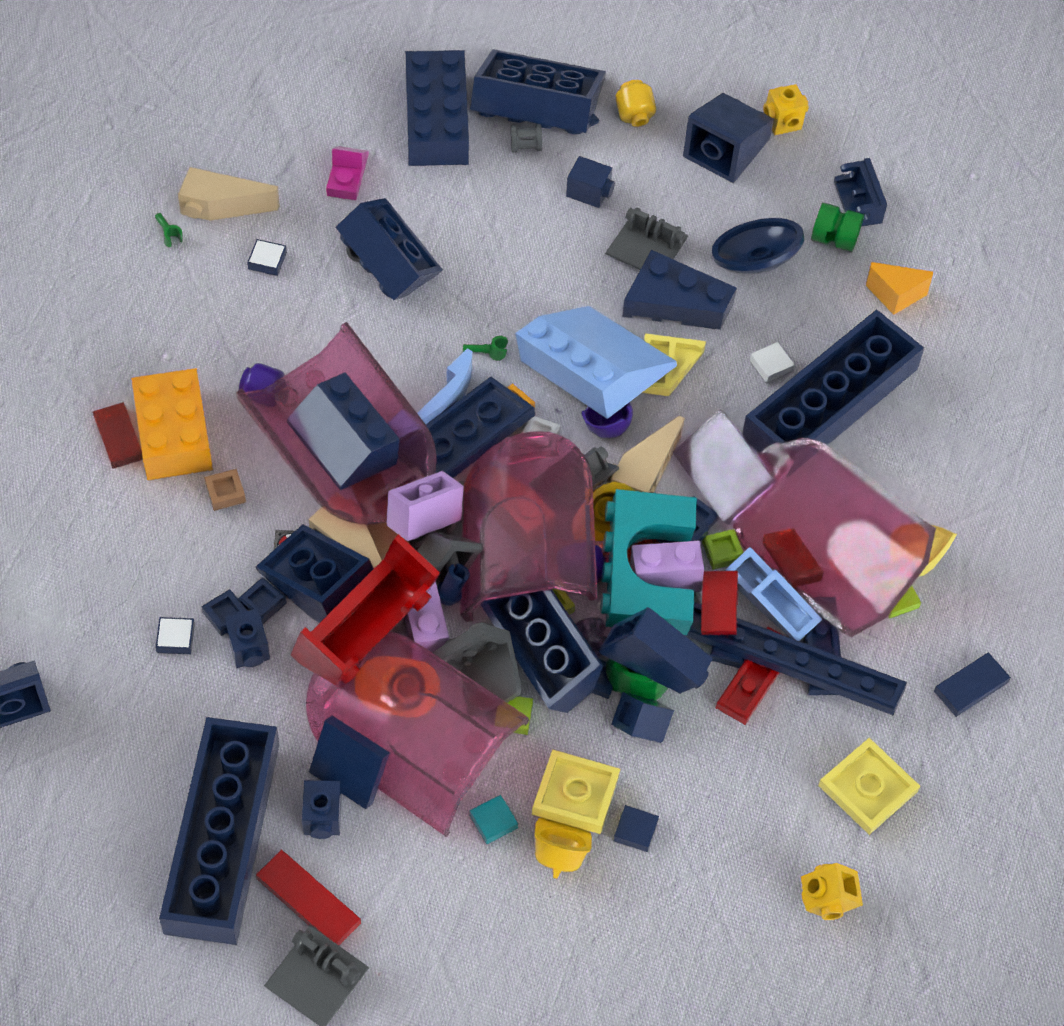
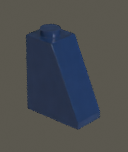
M649 607L614 624L598 651L605 657L679 694L692 688L697 689L706 681L709 675L707 669L713 659Z

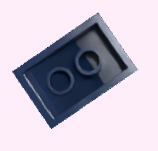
M304 524L255 566L263 577L308 616L319 623L374 569L369 558Z

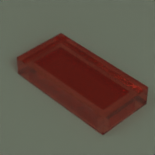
M124 402L92 411L112 469L143 460L142 449Z
M794 528L764 534L763 545L793 588L822 581L823 570Z

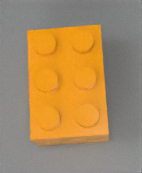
M197 368L131 378L147 480L213 470Z

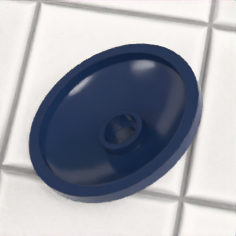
M764 218L749 221L729 229L714 242L712 246L713 259L717 265L731 272L744 274L768 272L781 266L797 254L804 243L803 229L798 223L784 218Z

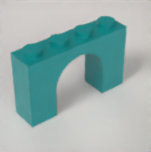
M616 489L613 500L607 501L605 521L610 522V532H605L603 551L609 552V560L604 562L602 569V582L607 583V594L602 593L600 613L606 614L605 627H613L614 624L649 607L683 635L688 634L693 623L694 590L655 586L643 581L630 567L627 551L635 543L647 539L679 542L690 541L696 529L697 498Z

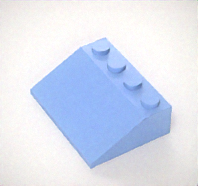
M590 306L538 316L515 333L520 359L523 363L607 419L677 366V361Z

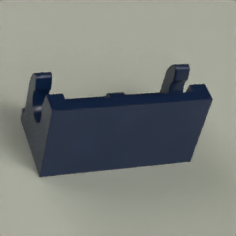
M864 158L863 161L841 165V172L852 171L849 174H841L834 178V185L844 212L851 210L864 214L862 226L883 223L887 202L871 159Z

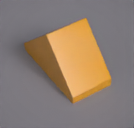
M871 262L866 286L894 315L927 296L933 271Z

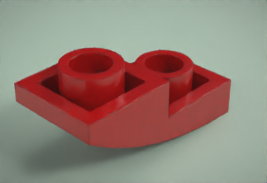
M704 571L701 613L702 635H737L738 571Z

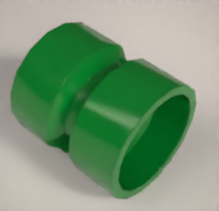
M822 202L814 224L811 240L825 245L834 242L836 248L852 253L860 233L864 214L851 210L842 213L838 206Z

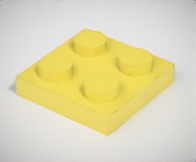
M870 738L821 778L818 784L869 835L920 789V785Z
M552 749L532 807V815L601 834L619 779L620 768Z

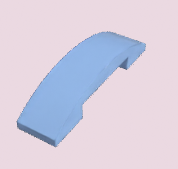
M467 348L447 367V385L417 414L413 416L403 409L388 424L399 437V445L464 397L472 375L473 352Z

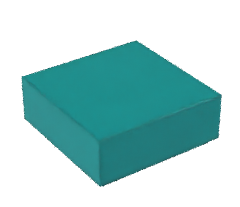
M501 795L469 810V816L486 844L518 829V822Z

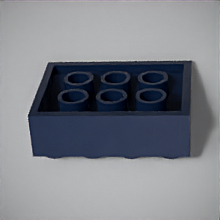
M492 49L474 76L470 110L477 111L479 115L484 117H494L495 115L507 117L508 121L514 123L527 121L541 124V128L545 129L557 127L565 129L570 134L587 133L597 106L606 71Z

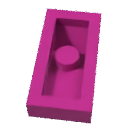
M342 146L332 148L333 165L326 187L327 196L357 201L369 155L368 150Z

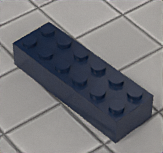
M876 309L745 416L741 438L789 478L917 371L924 347Z
M206 717L159 916L164 935L237 945L280 746L276 726Z

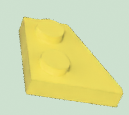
M645 333L644 341L677 361V366L642 393L670 396L704 353L706 341Z

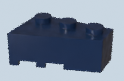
M651 250L624 299L622 317L632 318V315L652 318V321L662 322V319L679 321L681 325L721 330L733 307L737 287Z

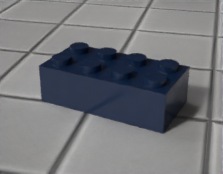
M465 50L405 51L409 166L469 165Z

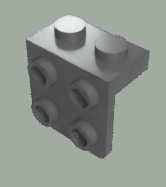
M485 622L476 623L470 626L469 630L463 634L447 640L442 647L432 652L434 665L459 673L469 719L479 720L521 694L522 686L510 631L491 626Z

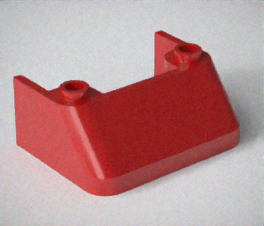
M398 534L393 539L384 559L311 632L306 627L300 632L291 656L301 666L330 683L338 685L342 681L347 685L361 670L357 665L413 608L419 612L432 598L428 591L433 586L440 572Z

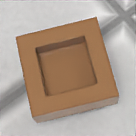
M237 469L204 477L214 511L246 503L245 493Z

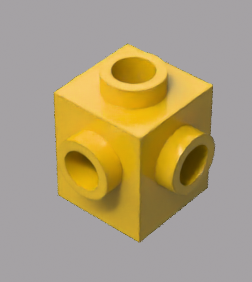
M797 84L770 89L767 101L763 105V112L774 119L772 127L774 136L802 130L809 105L806 96L801 94Z
M839 863L822 864L816 866L813 872L801 876L802 901L806 911L819 915L824 920L839 919L843 917L844 912L863 906L858 871Z

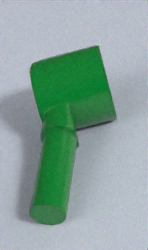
M157 213L155 218L163 229L165 245L172 247L171 236L178 237L182 243V229L177 225H169L163 215Z
M495 336L491 344H463V352L468 348L472 352L489 353L493 360L500 361L506 356L507 349L504 348L507 347L508 339L504 336Z

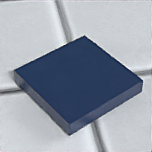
M331 715L324 721L309 773L321 781H340L341 793L364 809H367L373 804L390 752Z

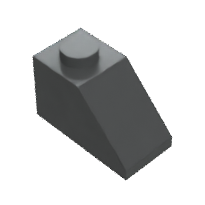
M430 532L417 552L440 572L436 579V585L444 581L452 564L454 566L462 564L469 569L483 550L481 543L462 536Z

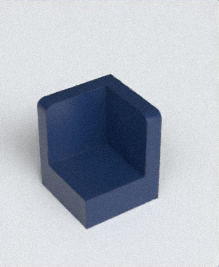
M622 692L611 725L632 737L661 743L665 738L674 710L654 699Z

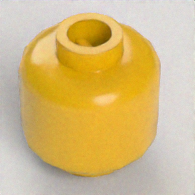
M631 80L623 83L615 95L620 119L625 123H632L634 127L646 125L657 111L651 86L643 83L641 80Z

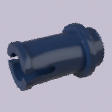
M452 564L444 581L437 585L441 604L452 606L461 600L462 589L470 577V572L464 565L456 564L454 566Z

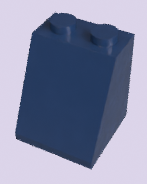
M721 93L688 116L683 157L734 184L770 140L774 119L736 98Z

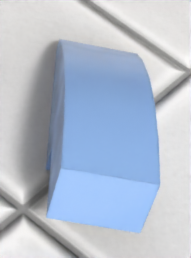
M751 547L725 569V571H738V590L790 638L800 641L822 620L776 569L773 571Z

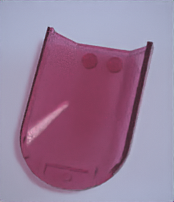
M347 322L341 325L339 332L319 354L265 389L250 392L240 389L236 392L238 401L314 500L323 509L339 519L366 525L387 522L388 491L435 474L436 449L429 429ZM346 372L399 437L400 442L397 465L340 491L288 425L287 418L317 384Z
M525 432L500 441L477 460L464 484L463 537L481 543L483 550L468 569L470 577L462 589L460 616L465 622H472L473 611L486 600L549 589L584 595L590 601L597 600L592 475L586 458L580 449L569 439L551 432Z
M798 438L797 440L782 444L777 442L767 447L746 466L736 484L732 498V504L735 505V523L732 524L742 547L745 550L751 547L773 571L776 569L812 608L849 637H853L887 618L928 565L936 528L845 457L820 441Z
M389 632L357 665L361 670L347 685L342 681L338 685H334L313 673L306 698L308 722L314 737L318 741L324 721L333 715L390 752L378 790L447 838L450 834V825L460 801L502 742L520 726H526L530 720L526 715L416 641L404 635Z

